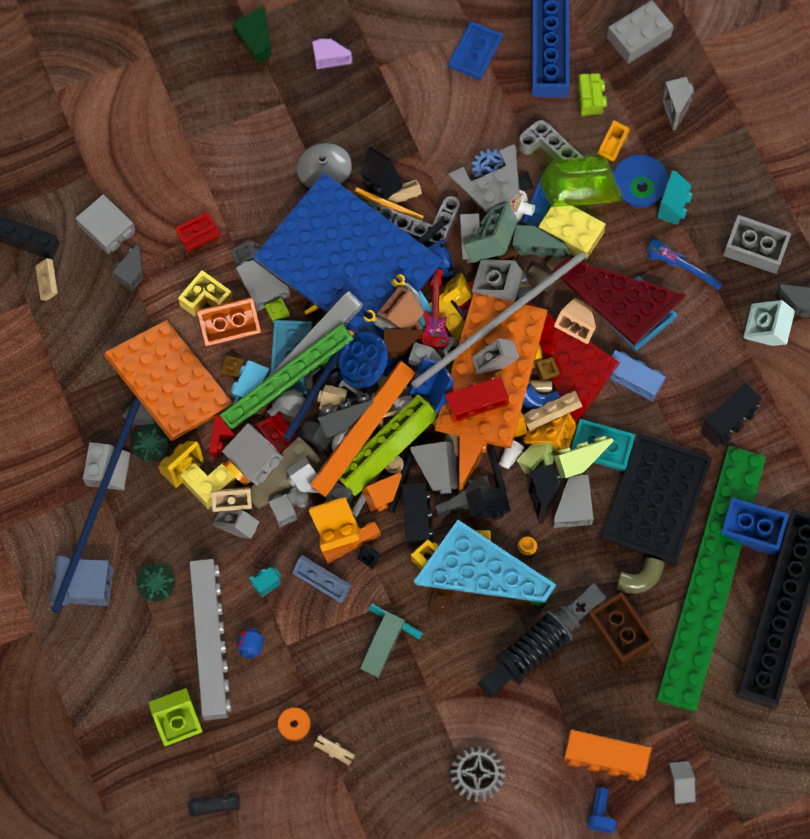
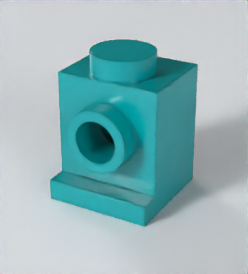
M270 567L267 570L265 568L257 573L256 578L253 576L249 577L250 583L262 598L281 585L279 579L281 575L275 567Z

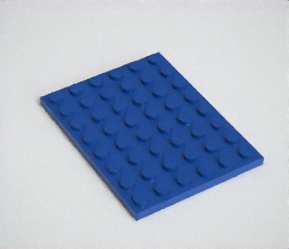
M325 173L321 175L254 256V260L325 313H328L340 298L350 291L363 303V307L345 327L355 335L362 331H369L379 335L381 338L383 337L384 330L374 325L375 322L364 321L363 316L371 319L372 315L366 311L372 310L375 316L379 317L377 313L398 288L392 285L391 280L395 279L400 283V279L396 276L402 274L405 278L404 282L409 283L419 293L443 263V259Z

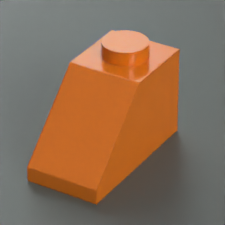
M401 472L371 484L362 490L371 512L376 509L378 512L389 508L388 504L394 500L402 477Z

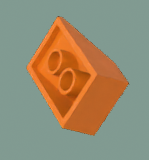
M459 437V494L468 486V481L471 480L482 460V453H486L487 443Z

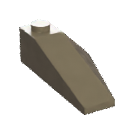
M300 437L281 454L284 458L267 475L265 481L258 486L254 484L250 488L251 503L258 509L268 505L274 496L288 494L294 488L287 480L289 474L286 469L303 457H306L316 473L324 465L316 453Z

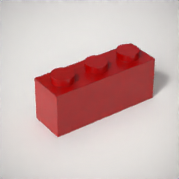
M501 377L496 379L489 378L484 383L470 384L464 389H454L445 394V403L452 422L508 406L509 401Z

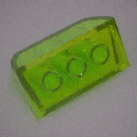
M604 156L554 160L545 169L540 183L551 207L622 201L623 196L615 182L613 170Z

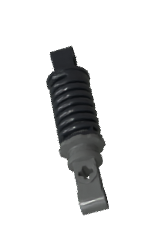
M593 583L567 608L560 606L555 614L547 611L542 620H538L535 625L530 627V630H526L524 635H520L518 640L513 641V645H509L507 650H503L495 655L499 666L482 678L477 685L489 699L510 680L517 685H521L523 676L528 677L530 675L529 670L534 672L536 666L540 667L542 665L541 661H547V656L552 657L553 652H557L559 647L562 648L567 642L573 640L571 631L577 630L580 627L578 621L600 605L607 597ZM581 605L583 609L577 612L576 608Z

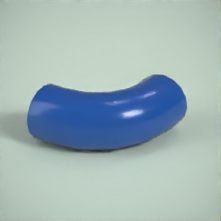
M528 383L523 406L530 410L537 409L561 397L557 390L547 395L539 394Z

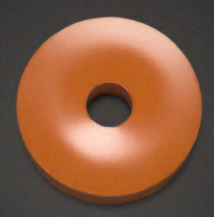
M289 708L280 715L278 728L281 735L287 740L298 741L309 733L310 719L302 709ZM293 721L298 722V726L291 727V723Z

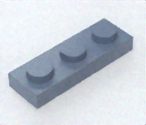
M303 555L298 559L292 574L341 604L345 601L352 586Z

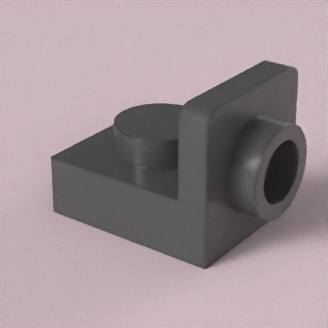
M248 240L232 249L231 253L236 266L238 267L244 261L254 260V256L261 249L260 245Z

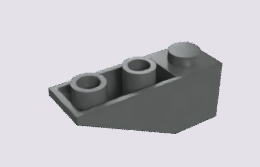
M364 393L356 399H346L338 405L323 407L320 410L318 419L326 438L344 433L373 403L375 394Z

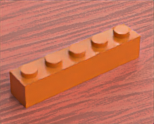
M369 522L364 528H359V541L324 552L321 550V553L328 564L380 536L381 532L375 522Z

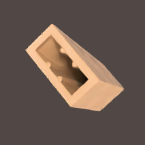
M574 298L561 310L554 327L588 344L596 328L592 308L588 304Z

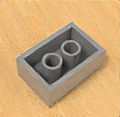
M651 0L608 28L607 39L629 64L672 36L674 26Z
M738 215L723 256L777 274L791 233Z

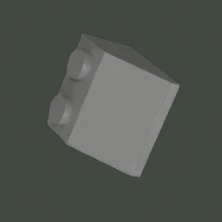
M687 77L665 83L662 102L672 131L677 129L688 111L691 96L694 93L693 86L688 82Z
M481 259L472 294L478 293L515 302L523 272L516 261Z
M89 442L83 475L86 486L100 487L113 454L114 446ZM122 450L108 489H125L131 455L129 452Z

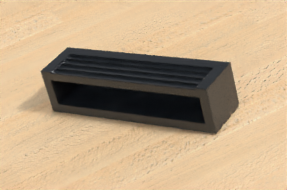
M230 793L224 797L223 795H217L216 798L204 797L203 800L191 799V802H188L190 817L241 809L239 795H236V793Z

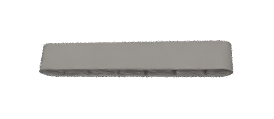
M350 291L345 293L269 377L340 324L346 326L363 307V303Z

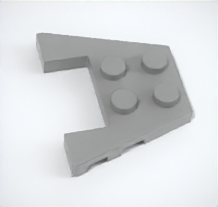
M515 144L499 151L506 166L476 180L470 181L464 167L449 173L451 180L459 185V188L465 191L486 213L492 207L520 198Z

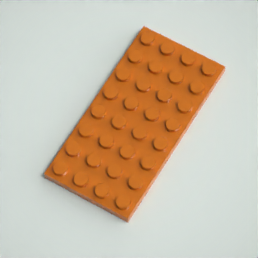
M473 293L459 345L515 302ZM529 305L522 306L454 360L450 374L453 379L451 390H461L470 384H480L489 378L496 379L501 377L509 397L508 406L452 422L445 403L439 412L435 431L511 449L548 310ZM498 338L514 341L519 359L506 368L481 375L477 374L472 360L474 355Z

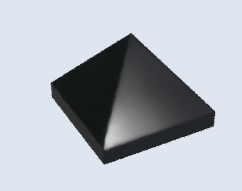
M528 171L518 174L519 189L521 191L534 188Z
M365 544L357 559L373 570L381 554Z

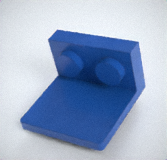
M422 357L412 381L438 361ZM443 367L419 387L414 388L410 384L408 391L410 394H419L421 397L427 398L434 412L439 413L441 407L445 405V394H448L453 387V379L447 368Z

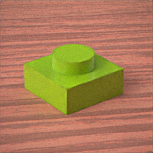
M282 298L264 305L272 323L275 320H282L290 316Z

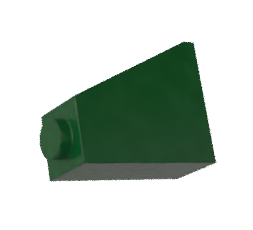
M264 6L233 23L234 33L256 64L264 62L272 56Z

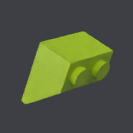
M187 688L149 702L152 716L164 746L202 732Z

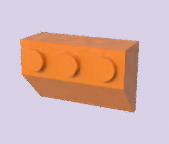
M253 297L197 310L206 346L261 333Z

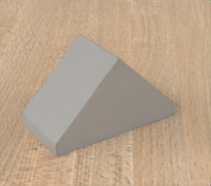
M690 762L669 763L675 804L695 802V777Z

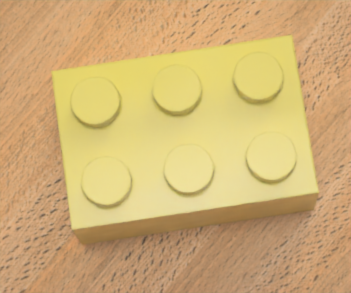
M557 198L538 229L565 244L571 255L576 256L580 252H584L586 258L582 261L586 262L604 234L606 224Z

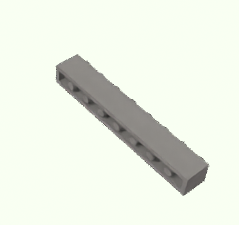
M214 559L190 561L202 717L204 720L228 718V712H231L230 699H226V692H229V681L225 680L224 673L228 672L227 660L223 661V653H226L225 641L221 640V634H224V623L220 622L219 615L223 614L222 603H218V596L221 595V586L216 581V577L220 576L219 565H215Z

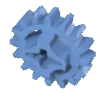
M487 149V153L481 151L480 157L475 156V162H472L474 180L506 166L500 153H497V149H494L493 152Z

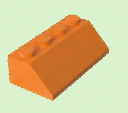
M571 730L564 761L568 762L569 766L579 767V765L587 766V769L599 772V770H605L607 774L612 776L622 774L626 775L630 780L639 781V778L643 779L645 776L652 748Z

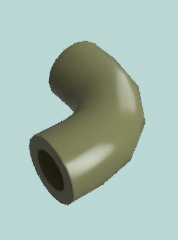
M646 558L644 567L639 574L621 572L617 591L639 594L650 590L658 583L665 564L658 559Z

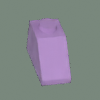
M332 39L312 41L316 69L352 63L351 51Z

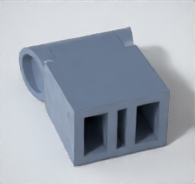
M55 556L54 573L56 579L51 587L50 605H54L71 561L69 558ZM79 560L62 605L73 603L109 606L114 569L110 562L104 560Z

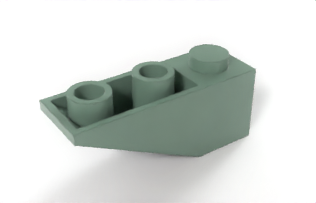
M516 225L512 246L519 255L535 254L540 257L551 255L557 258L571 256L565 244L537 227Z

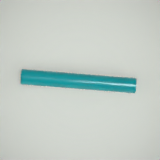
M373 603L369 607V611L381 618H384L387 612ZM405 622L402 630L420 640L423 632Z

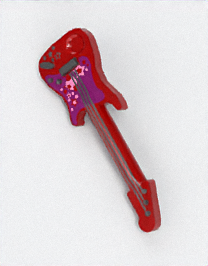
M441 269L435 272L430 283L432 287V316H429L426 310L424 311L426 328L421 339L422 345L436 349L445 348L449 343V337L445 329L447 317L444 316L443 319H439V296L441 277L443 276V270Z

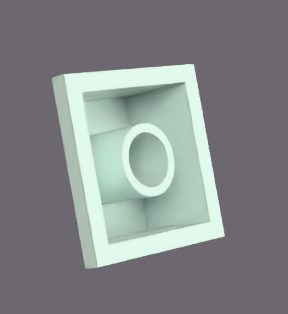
M782 300L752 304L743 338L771 346L787 344L795 310Z

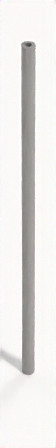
M580 252L412 381V386L417 388L585 259V253Z

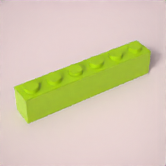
M418 394L360 449L339 480L346 488L353 491V495L356 496L439 415Z

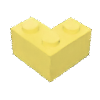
M203 270L178 297L180 307L194 317L198 314L197 310H201L206 304L213 307L233 301L231 290Z
M194 463L180 475L182 483L207 509L212 506L211 492L233 488L237 484L235 477L223 464L219 465L207 476Z

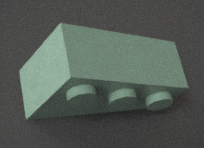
M509 203L492 207L480 222L482 225L480 229L473 231V238L470 242L466 241L463 244L473 263L481 261V259L502 256L506 253L518 222Z

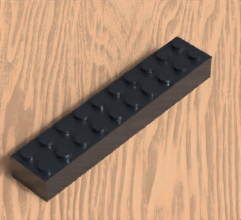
M792 509L789 514L736 698L773 710L777 708L780 702L810 596V514Z

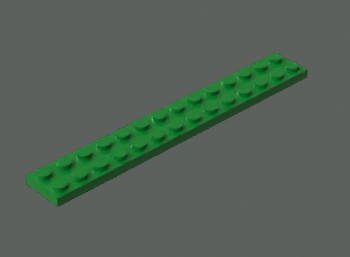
M728 446L657 697L659 702L694 713L697 710L742 546L741 543L722 535V529L732 498L754 503L766 459L765 456Z

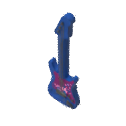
M653 239L648 246L647 253L649 254V259L655 260L657 258L663 260L672 267L678 265L705 280L706 283L712 285L715 289L720 290L722 284L710 273L707 274L684 261L686 259L684 255L674 252L661 241Z

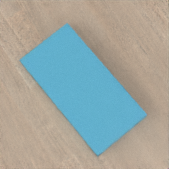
M274 321L270 375L312 330V321ZM305 376L287 390L292 389L302 394H307L304 387Z

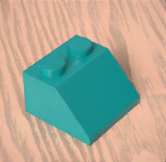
M672 170L657 218L678 225L680 219L685 218L687 209L684 207L686 203L690 204L693 193L690 192L692 185L676 171Z

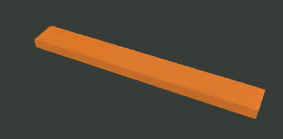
M402 361L397 363L375 393L373 403L354 422L309 484L323 497L328 495L415 375V372Z

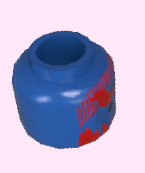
M247 628V631H241L236 645L237 651L240 652L239 655L250 659L260 655L264 637L259 634V630L254 628Z

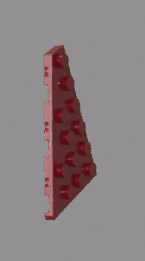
M565 257L553 269V273L570 261L571 258ZM579 262L559 278L634 346L686 297L683 292L677 293L668 290L666 287H659L656 284L643 280L631 279L627 275L617 274L604 268H595L584 262Z

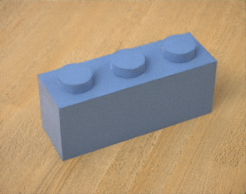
M615 350L611 357L619 361L620 364L609 379L653 402L666 377L659 370H652L646 367V364L642 361L633 360L627 353Z

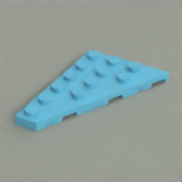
M459 520L456 521L414 580V583L418 586L544 603L556 587V584Z

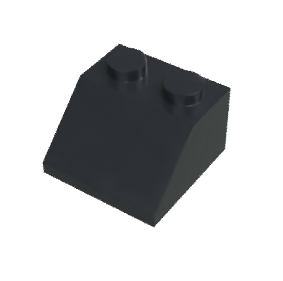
M370 146L367 149L360 171L363 178L362 183L368 190H373L377 196H382L387 200L404 186L391 159Z

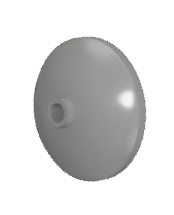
M330 143L317 144L308 148L302 153L297 162L298 177L302 184L311 189L323 173L340 185H343L348 180L352 170L351 159L348 153L340 146Z

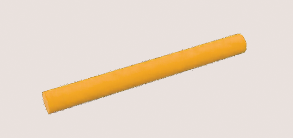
M356 187L353 194L420 221L424 218L423 215Z

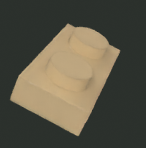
M46 258L35 266L40 300L44 301L58 294L53 260Z

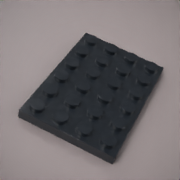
M638 434L601 540L676 566L712 458Z

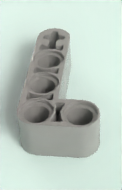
M537 121L521 134L519 150L523 154H531L541 147L572 178L581 180L586 176L587 160L547 122ZM562 155H569L570 157L565 158Z

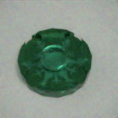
M147 424L134 431L130 445L133 454L139 460L155 462L167 453L169 439L159 426Z
M152 563L143 567L138 573L136 581L137 590L140 595L147 601L154 603L162 602L169 598L176 586L172 570L164 564Z

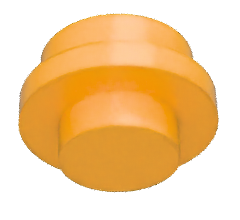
M529 536L521 538L517 546L518 551L524 556L533 555L537 550L535 539Z

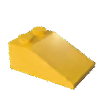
M186 441L184 444H179L170 457L167 456L160 462V466H158L160 473L175 488L182 483L180 475L192 464L195 463L200 467L204 463L199 444L196 441Z

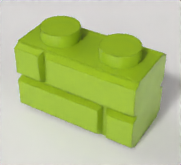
M599 73L579 75L577 84L581 115L602 114L603 108L607 106L606 96L602 95V91H605L604 80H601Z

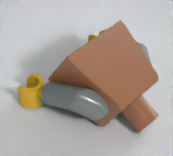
M398 274L396 277L400 279V283L395 279L391 280L392 285L398 288L377 313L379 317L377 318L372 310H367L366 312L370 313L372 318L367 319L363 316V320L366 322L373 321L375 322L374 325L383 330H420L422 326L418 320L423 315L420 295L409 283L404 282L405 278L402 274Z

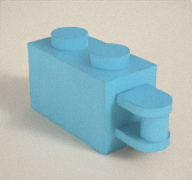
M248 360L246 366L243 365L240 370L238 382L235 381L232 386L231 392L235 400L233 404L263 383L270 376L269 368Z

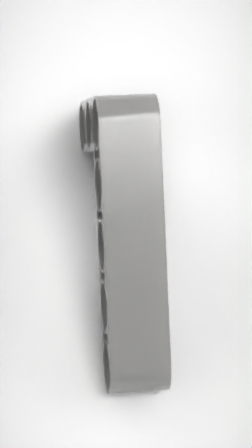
M453 196L444 199L433 225L376 203L365 202L381 215L389 218V221L399 227L400 224L407 225L404 228H399L410 234L415 240L422 237L439 220L447 222V225L424 244L425 247L438 242L433 240L434 237H439L441 240L444 239L446 242L459 215V200ZM453 206L455 209L450 210L447 207ZM420 230V231H423L424 233H423V234H417V233H415V232Z

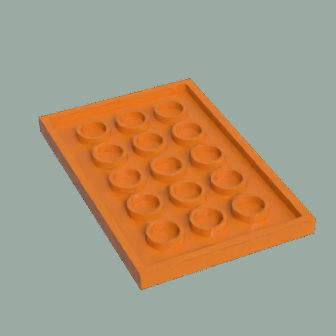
M167 320L105 352L104 356L171 441L215 418V415H220L233 405L230 398Z

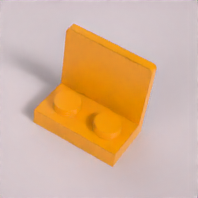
M570 413L535 429L530 431L528 429L524 442L525 444L552 443L559 454V450L570 447L577 425Z
M345 497L309 508V513L320 534V548L322 552L359 541V526Z

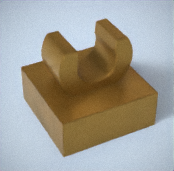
M226 355L221 375L239 379V373L245 361Z
M553 357L534 364L541 382L560 375Z

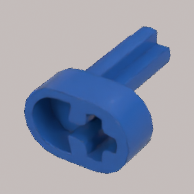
M597 787L593 813L588 817L587 828L605 833H615L617 821L604 817L609 790L604 787Z

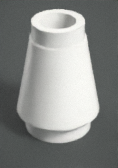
M513 440L511 449H504L499 465L509 470L514 462L523 454L522 450L524 447Z

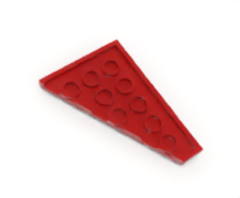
M530 301L527 303L529 306L537 307ZM547 313L539 343L543 360L551 357L554 358L560 375L551 380L560 397L576 391L582 407L570 412V415L575 423L578 424L620 362L591 342L586 344L554 327L557 319Z

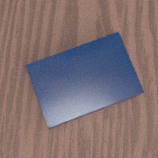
M471 21L448 63V67L481 81L503 39V34Z

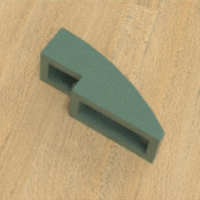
M386 612L360 668L361 670L379 678L405 624L404 619Z

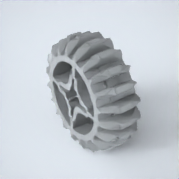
M478 746L477 752H474V748L470 747V754L465 750L462 751L464 758L459 755L456 756L457 761L460 763H452V766L456 769L451 770L450 774L456 775V777L451 778V782H458L454 786L455 790L462 788L459 793L460 796H463L465 792L468 793L467 800H470L471 795L475 796V802H478V796L482 797V801H486L485 794L493 798L492 790L496 793L500 791L496 785L503 786L504 782L499 779L505 778V774L499 772L503 771L505 767L503 765L497 766L501 763V758L494 760L495 752L489 756V748H486L485 752L482 753L481 746ZM476 759L474 767L461 770L468 761ZM482 760L487 761L492 766L494 772L484 769ZM477 765H479L480 774H483V776L480 775L478 783H476V775L472 774L477 770ZM461 776L471 779L474 783V789L468 787L463 782ZM494 778L488 787L480 789V783L483 780Z

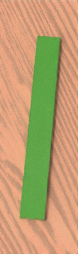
M340 324L221 413L220 417L232 431L353 341L354 338L344 324Z

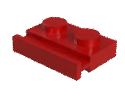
M208 211L175 228L187 252L221 236Z
M279 413L255 426L280 454L297 439L295 434H293L290 441L283 439L289 426Z

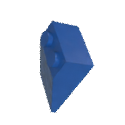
M732 498L721 534L758 552L777 557L789 514Z

